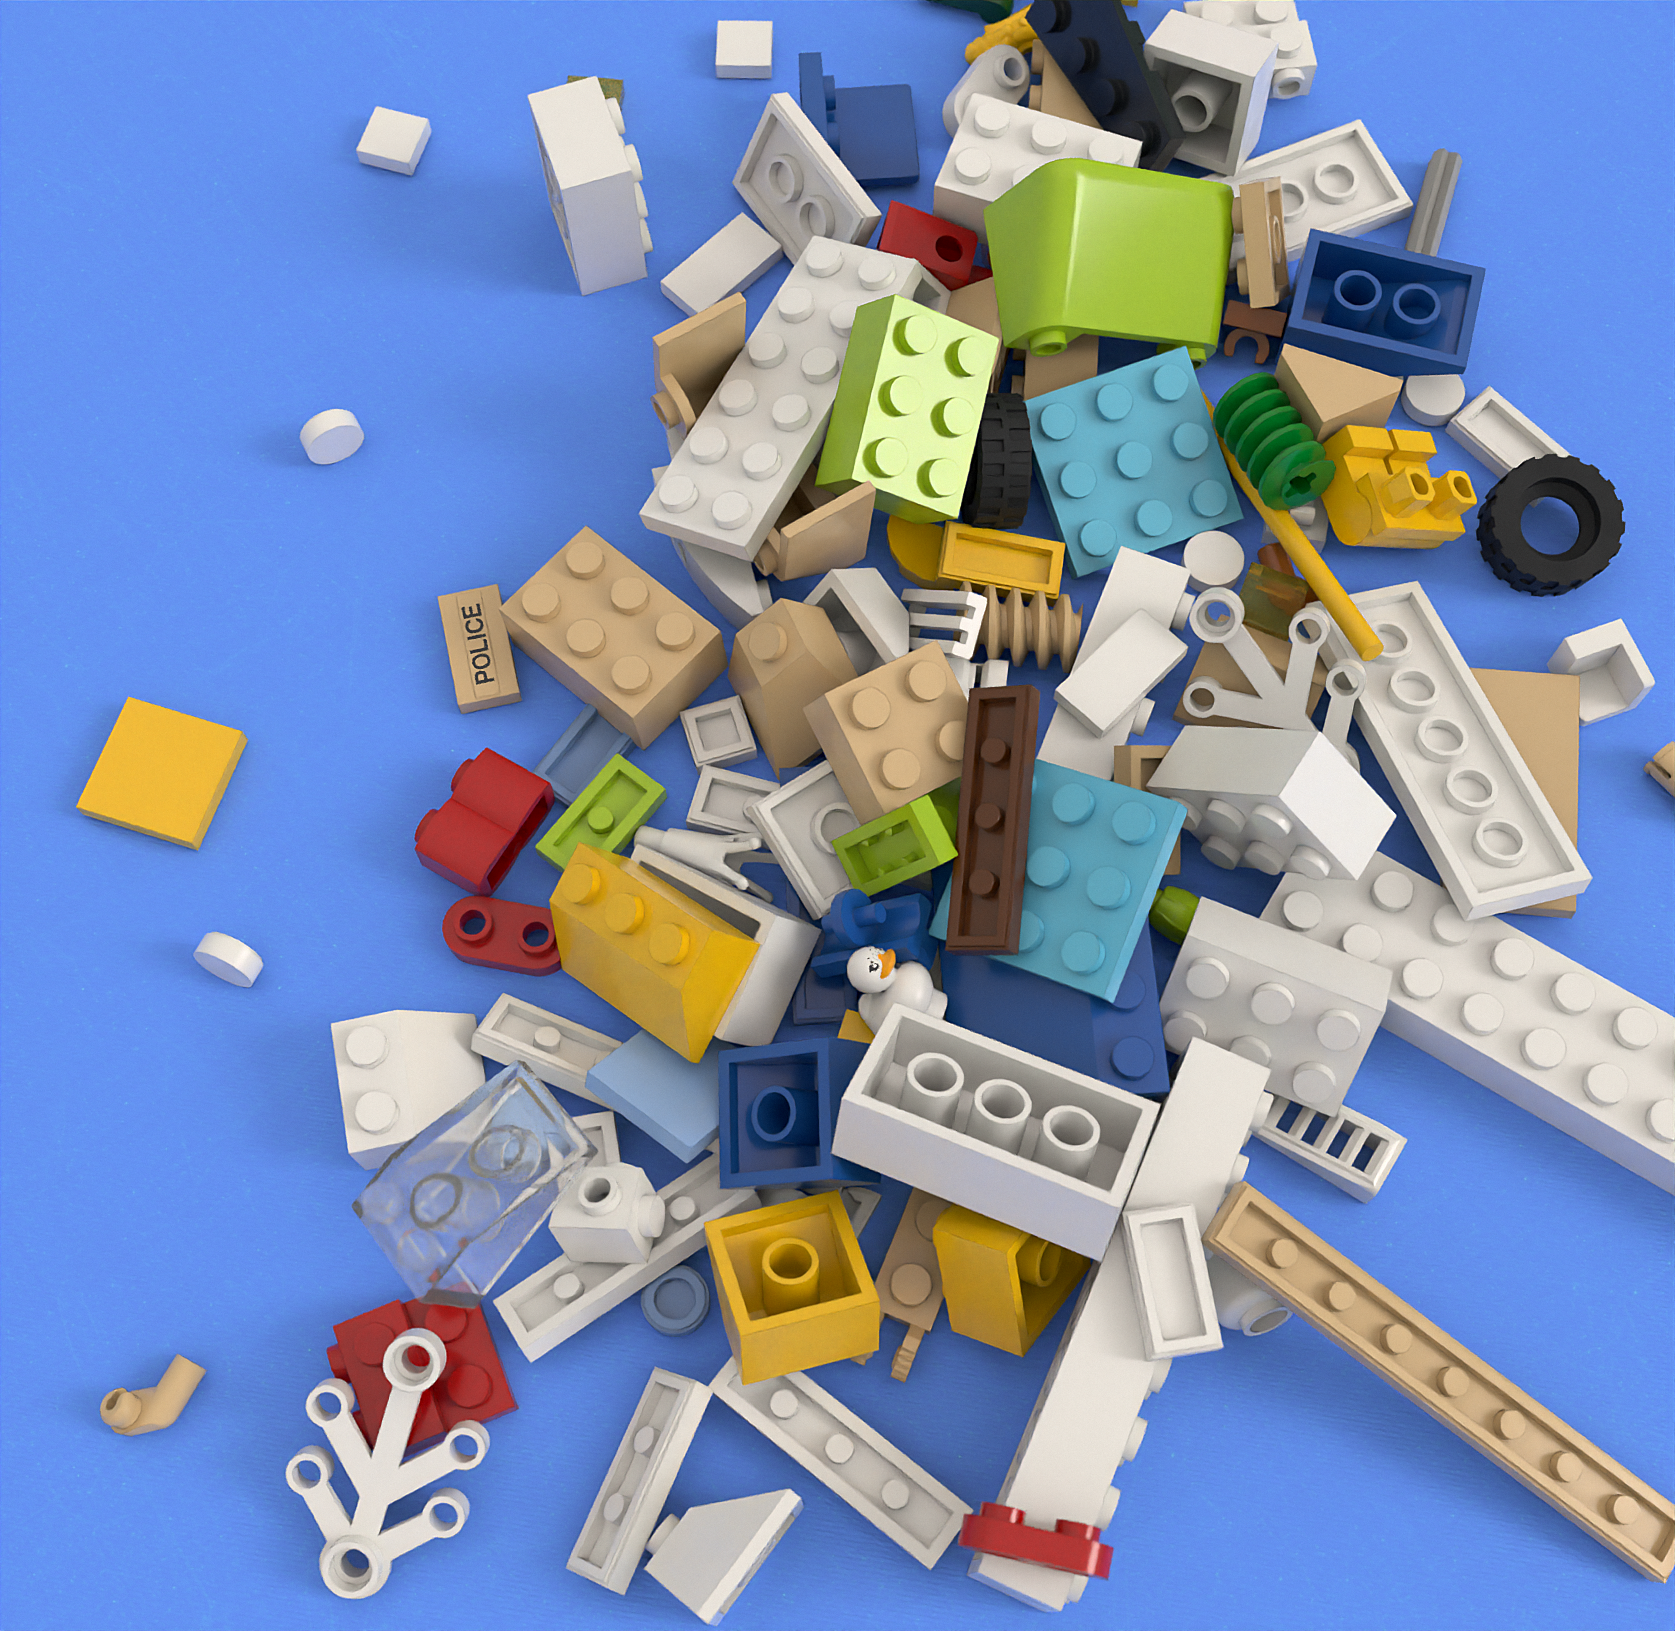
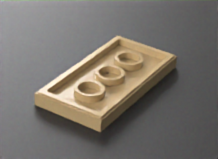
M1469 668L1577 850L1580 676ZM1440 877V886L1447 889ZM1576 895L1502 913L1572 919L1576 912Z

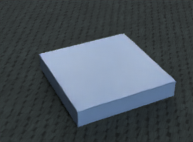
M643 1028L587 1071L585 1088L688 1164L719 1137L718 1051L736 1049V1047L713 1035L699 1064L688 1061Z

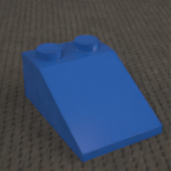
M1310 228L1296 269L1286 311L1287 317L1280 337L1274 365L1277 366L1285 343L1391 377L1463 374L1467 367L1486 268Z

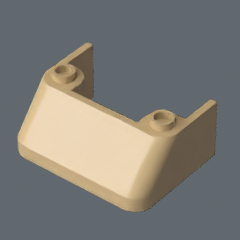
M740 291L652 337L654 383L657 393L650 397L651 404L662 425L667 430L675 427L684 441L742 348L745 347L746 300ZM811 463L753 559L760 572L765 576L773 573L780 581L826 574L831 569H847L864 559L876 489L870 480L836 498L833 493L814 486L818 470Z

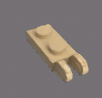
M916 1187L912 1189L874 1284L880 1299L879 1330L885 1317L909 1327L903 1344L898 1346L891 1364L892 1373L890 1377L904 1383L924 1333L930 1335L944 1299L939 1261L932 1239V1228L939 1214L945 1208H950L953 1204L951 1201ZM874 1351L851 1357L850 1360L865 1366L867 1360L872 1358Z

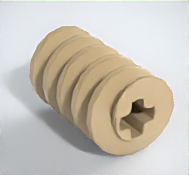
M963 581L959 591L972 592L970 582ZM988 584L981 595L987 598V605L974 651L969 661L973 660L980 645H985L988 660H999L1004 649L1010 648L1015 667H1022L1029 652L1035 651L1039 670H1046L1054 654H1058L1063 672L1070 674L1077 656L1083 603L1078 612L1073 613L1069 594H1061L1053 610H1049L1044 591H1036L1028 607H1024L1020 589L1013 587L1004 603L1000 604L995 585ZM957 610L956 616L967 617L968 610ZM954 631L953 641L960 642L962 632Z

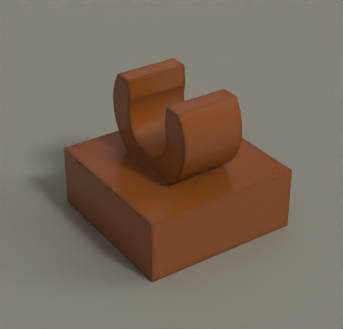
M1229 300L1222 325L1237 329L1233 330L1225 340V356H1233L1235 344L1240 338L1251 337L1258 345L1254 363L1262 364L1269 354V341L1265 335L1280 338L1287 313L1262 307L1250 309V304Z

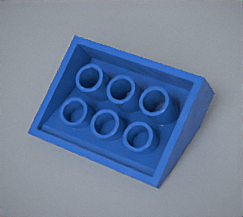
M954 858L931 869L935 914L952 874ZM1148 915L1114 1003L981 955H953L945 950L946 942L939 940L938 952L942 992L947 995V1006L944 1013L946 1022L1158 1104H1162L1171 1092Z

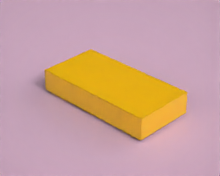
M946 520L942 529L934 584L960 589L962 582L967 581L971 584L972 592L983 593L988 584L995 585L997 596L1006 598L1011 588L1014 587L1020 589L1022 601L1031 602L1036 591H1044L1047 605L1054 607L1059 598L1065 543L989 528H973L972 525Z

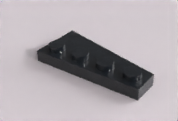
M1034 0L1025 15V19L1102 129L1143 142L1138 168L1163 172L1187 137L1159 71H1150L1145 60L1143 44L1146 40L1138 21L1128 20L1120 0Z

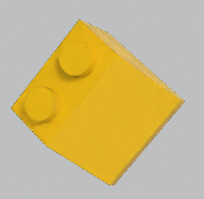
M838 1189L704 1222V1232L723 1323L743 1386L879 1350L880 1299Z
M953 1203L950 1208H945L939 1214L932 1228V1239L937 1251L942 1278V1293L946 1299L951 1331L1020 1357H1024L1091 1267L1090 1257L956 1203Z

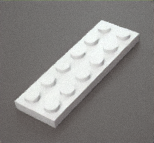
M813 235L747 340L745 347L742 348L639 512V516L646 529L752 562L826 439L857 307L893 294L910 299L923 278L918 260Z
M1413 581L1348 595L1384 645L1381 654L1370 661H1362L1321 601L1306 603L1305 608L1313 607L1320 609L1327 615L1330 622L1327 639L1318 648V652L1328 671L1334 663L1343 659L1354 660L1365 669L1367 676L1365 688L1361 696L1355 700L1352 715L1464 921L1584 893L1593 877L1419 582ZM1311 619L1302 620L1310 638H1315L1321 634L1320 625L1316 621ZM1340 672L1334 676L1335 684L1343 690H1351L1358 685L1356 676L1350 672Z

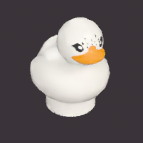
M870 946L862 947L851 955L847 964V976L852 986L858 991L865 993L858 1002V1009L861 1018L876 1036L893 1002L942 1020L947 1006V995L933 987L928 970L921 963L911 960L894 966L896 955L892 949L885 952L881 948Z

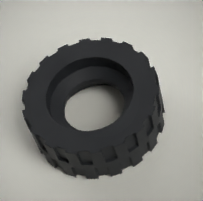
M986 394L960 506L963 523L972 525L973 528L1019 529V526H1022L1024 522V516L1027 514L1031 491L1032 439L1030 436L1031 427L1027 415L1026 403L1023 402L1021 394Z
M1545 454L1540 459L1532 457L1523 461L1490 489L1485 496L1486 502L1479 508L1477 519L1480 520L1479 527L1476 529V538L1481 543L1482 551L1480 553L1484 562L1488 561L1493 568L1492 573L1499 580L1504 579L1511 584L1510 588L1518 592L1522 590L1531 592V596L1543 597L1546 594L1558 596L1566 594L1573 588L1576 590L1611 563L1608 561L1618 554L1622 545L1619 541L1621 535L1625 533L1626 522L1622 521L1624 507L1622 500H1618L1614 492L1616 488L1610 479L1606 480L1599 473L1601 470L1590 464L1588 466L1580 462V458L1571 455L1557 457V454ZM1542 497L1557 498L1573 509L1579 523V534L1576 542L1568 551L1555 555L1544 554L1535 550L1525 540L1521 530V516L1526 506L1533 500Z

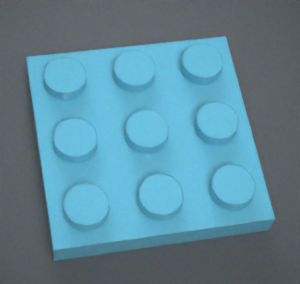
M1186 346L1023 401L1026 403L1031 427L1032 465L1058 540L1065 543L1064 558L1072 579L1114 565L1121 546L1145 554L1193 537L1201 532L1210 531L1244 519Z
M1035 758L1018 955L981 956L1114 1003L1188 809L1178 801ZM952 874L929 929V935L943 942H946Z

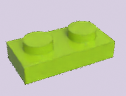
M616 753L536 844L535 849L538 856L563 874L579 842L620 854L633 839L638 828L641 825H645L668 798L666 788Z

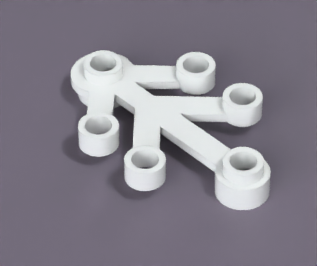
M1223 587L1210 588L1201 593L1190 611L1189 620L1192 630L1200 639L1206 642L1223 643L1260 696L1225 690L1216 679L1210 676H1199L1188 684L1183 694V704L1187 712L1197 718L1218 715L1283 729L1318 731L1306 714V707L1318 648L1324 644L1330 630V622L1327 615L1320 609L1307 607L1299 610L1293 616L1288 630L1293 644L1284 683L1242 624L1245 613L1239 596ZM1214 602L1225 604L1230 610V618L1225 621L1212 619L1208 613V605ZM1305 619L1314 620L1320 625L1321 634L1315 638H1305L1299 633L1297 624ZM1343 659L1331 666L1326 677L1325 686L1328 694L1331 696L1322 733L1360 774L1361 764L1358 753L1347 742L1354 703L1364 691L1367 676L1361 664L1351 659ZM1340 672H1350L1356 676L1358 685L1351 690H1343L1335 684L1334 676ZM1198 688L1208 689L1214 696V703L1208 706L1199 705L1194 701L1192 692Z
M413 1328L404 1331L391 1343L385 1352L383 1370L393 1387L373 1453L351 1414L355 1398L352 1388L345 1381L337 1378L323 1380L311 1391L306 1400L308 1417L313 1423L324 1429L360 1496L352 1521L329 1483L334 1473V1460L331 1454L320 1446L311 1445L302 1448L287 1465L285 1475L289 1487L294 1492L303 1496L327 1541L319 1559L322 1578L326 1586L334 1594L343 1598L361 1599L373 1595L380 1590L388 1579L393 1559L435 1537L450 1538L456 1535L462 1529L469 1516L470 1506L466 1496L455 1488L446 1487L437 1490L430 1497L422 1513L381 1531L389 1504L455 1469L470 1470L481 1463L490 1446V1437L485 1427L476 1421L464 1420L452 1427L443 1442L401 1464L422 1392L437 1380L446 1364V1350L443 1342L436 1334L426 1329ZM418 1345L425 1348L430 1356L429 1365L425 1367L413 1365L407 1356L408 1347ZM329 1392L336 1395L341 1403V1411L338 1413L325 1411L319 1401L320 1394ZM460 1435L472 1437L477 1443L478 1452L474 1455L460 1453L455 1446V1437ZM308 1460L316 1463L320 1468L321 1478L319 1480L306 1479L300 1472V1462ZM448 1503L453 1506L458 1515L457 1520L451 1523L441 1521L435 1514V1505ZM356 1549L364 1553L368 1557L369 1567L359 1569L352 1566L348 1561L347 1551Z

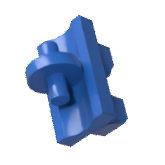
M859 889L839 892L831 903L830 913L822 917L821 924L825 932L824 945L820 953L813 957L810 968L821 978L847 974V964L851 955L862 947L875 946L883 949L885 952L892 949L896 955L895 963L900 964L911 960L921 963L929 971L933 967L939 944L938 939L929 935V929L926 927L932 903L921 892L872 903L868 896Z

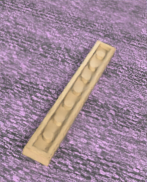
M1246 1181L1233 1185L1201 1237V1242L1205 1247L1648 1580L1666 1584L1675 1565V1505Z

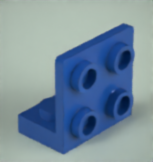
M821 52L798 53L801 110L861 187L917 183L920 177L910 85L896 84L835 88L834 75L823 76Z

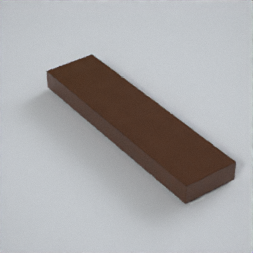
M1031 684L969 688L955 849L958 856L954 857L945 946V950L953 955H1018L1040 702V691Z

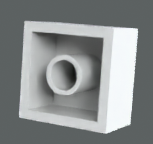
M1171 9L1145 42L1143 55L1150 71H1159L1187 137L1173 158L1232 177L1236 176L1259 142L1279 46L1278 41Z

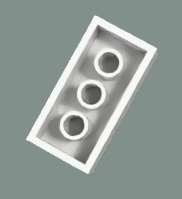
M893 1002L842 1097L831 1153L1102 1262L1161 1104Z

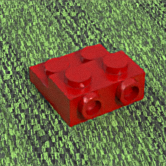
M469 1276L405 1303L397 1299L332 1326L338 1343L327 1347L328 1360L334 1377L345 1381L347 1384H352L360 1409L351 1414L371 1451L374 1450L393 1387L385 1376L383 1358L391 1343L401 1333L409 1329L422 1328L436 1334L445 1346L446 1364L437 1380L422 1392L403 1458L444 1441L452 1427L461 1421L473 1420L483 1425L519 1409L474 1281ZM418 1345L408 1347L407 1356L413 1365L418 1367L429 1365L430 1356L425 1348Z

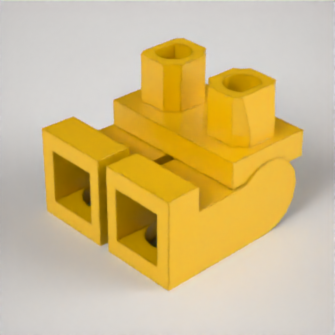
M1346 425L1322 444L1326 452L1324 460L1333 461L1336 470L1333 480L1321 494V498L1333 531L1338 540L1343 544L1350 546L1432 550L1439 547L1444 541H1454L1466 533L1460 515L1477 504L1476 495L1469 476L1465 471L1449 470L1439 478L1431 477L1426 462L1437 454L1431 432L1399 429L1387 431L1386 428Z

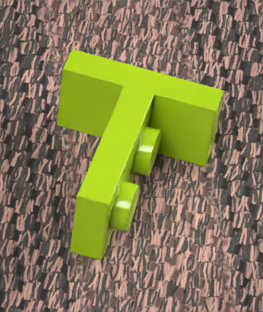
M961 776L831 841L854 889L861 890L869 897L958 856L955 849Z

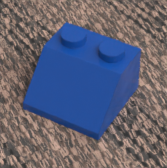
M826 1036L718 1051L720 1189H814L881 1184V1173L831 1153L842 1097L871 1044Z

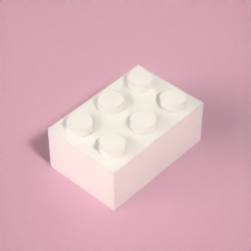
M597 75L527 95L550 207L582 296L647 278L644 254L653 252V246L644 219L648 217V210L638 182L643 180V175L634 145L625 146L621 134L625 133V126L616 98L605 99Z
M973 92L934 185L933 216L974 231L978 236V242L988 245L983 209L1040 166L1057 159L1083 158L1138 168L1143 142Z
M1185 725L1146 785L1153 794L1178 801L1188 809L1182 828L1189 830L1203 844L1201 852L1207 859L1229 870L1239 866L1259 869L1271 875H1278L1279 872L1303 874L1318 881H1323L1326 877L1358 881L1397 817L1323 733L1317 730Z
M1201 896L1159 999L1165 1050L1180 1055L1192 1037L1195 1036L1271 1069L1264 1090L1335 1118L1385 1014L1393 971Z

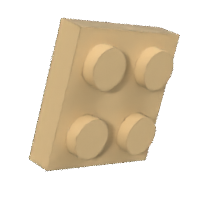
M1280 176L1256 179L1239 185L1240 197L1233 198V208L1231 211L1233 229L1235 234L1244 233L1246 258H1241L1237 261L1238 287L1241 295L1249 294L1250 309L1275 306L1291 294Z

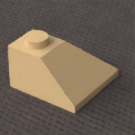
M780 598L735 634L727 675L736 695L740 696L744 712L778 780H780L779 768L805 767L824 752L803 708L824 693L859 677L824 608Z

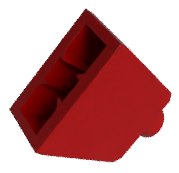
M890 201L875 250L910 259L915 258L950 292L993 277L992 269L973 264L978 236L974 231L903 203Z

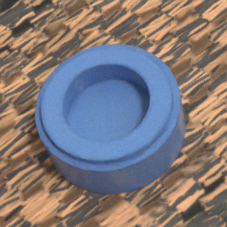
M677 1264L642 1289L641 1307L644 1316L657 1332L666 1336L682 1337L693 1333L702 1326L710 1311L711 1298L706 1282L697 1271L685 1265Z

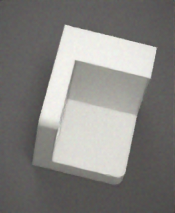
M1622 619L1564 638L1546 664L1551 674L1580 676V726H1587L1635 709L1655 685L1654 677Z

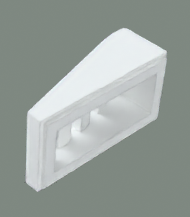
M1271 1093L1274 1097L1266 1120L1259 1133L1252 1132L1251 1135L1364 1204H1367L1374 1198L1408 1139L1341 1104L1336 1117L1333 1118L1296 1103L1303 1108L1289 1132L1286 1133L1276 1128V1125L1291 1100ZM1316 1115L1325 1120L1326 1123L1311 1146L1302 1141L1301 1138ZM1341 1130L1348 1134L1350 1138L1337 1159L1327 1154L1326 1151L1337 1132ZM1364 1144L1374 1150V1153L1364 1171H1361L1351 1165Z

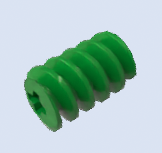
M1267 372L1254 373L1241 379L1221 397L1213 412L1212 424L1218 435L1224 439L1229 452L1235 455L1241 470L1247 473L1253 488L1258 490L1265 506L1273 510H1290L1302 507L1315 500L1328 488L1335 475V464L1331 460H1324L1326 456L1324 447L1321 443L1313 440L1314 435L1311 428L1301 423L1302 417L1300 412L1290 406L1291 402L1286 392L1278 389L1279 385L1275 376Z

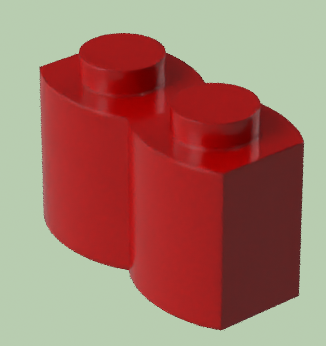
M486 747L475 760L469 758L460 765L451 782V791L453 792L451 798L439 810L431 809L422 818L416 829L414 839L417 842L415 851L422 866L474 896L491 897L508 875L520 851L530 842L548 816L555 803V796L550 782Z

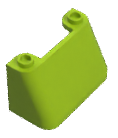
M1083 158L1057 159L1034 170L983 209L1004 347L1030 350L1033 356L1048 357L1065 351L1067 343L1081 334L1160 343L1156 348L1157 355L1186 346L1194 371L1204 367L1207 364L1206 359L1216 352L1234 236L1231 215L1234 192L1231 186L1214 181Z

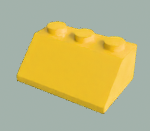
M579 842L549 899L562 970L688 1061L699 1064L761 944L630 858Z

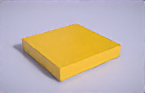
M128 696L76 808L85 816L198 851L248 739L243 731Z

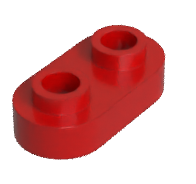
M469 896L454 903L444 917L442 924L443 937L451 952L465 963L537 977L551 975L562 968L551 909L485 896ZM481 918L486 921L481 932L473 935L464 932V927L469 920ZM535 930H544L549 933L546 942L540 946H530L526 943L529 934Z
M981 1502L979 1515L963 1514L958 1541L959 1547L1075 1575L1109 1580L1114 1548L1099 1543L1101 1528L1064 1519H1056L1054 1532L1024 1525L1026 1511L990 1502Z

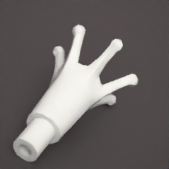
M641 825L636 831L634 847H636V844L645 846L728 885H736L739 890H748L768 903L773 901L771 892L755 884L740 873V868L745 862L779 864L773 853L751 851L760 848L764 838L759 831L737 835H716L677 828H669L667 831L645 825Z

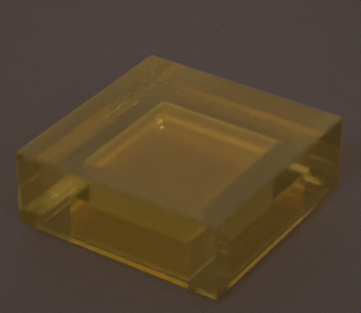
M1252 562L1239 594L1245 613L1242 624L1288 642L1289 625L1293 616L1301 610L1310 585L1305 580Z

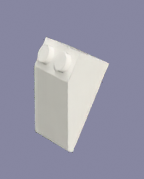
M636 844L630 858L631 860L761 944L714 1036L724 1041L750 1047L771 1044L821 929L766 901L650 848Z

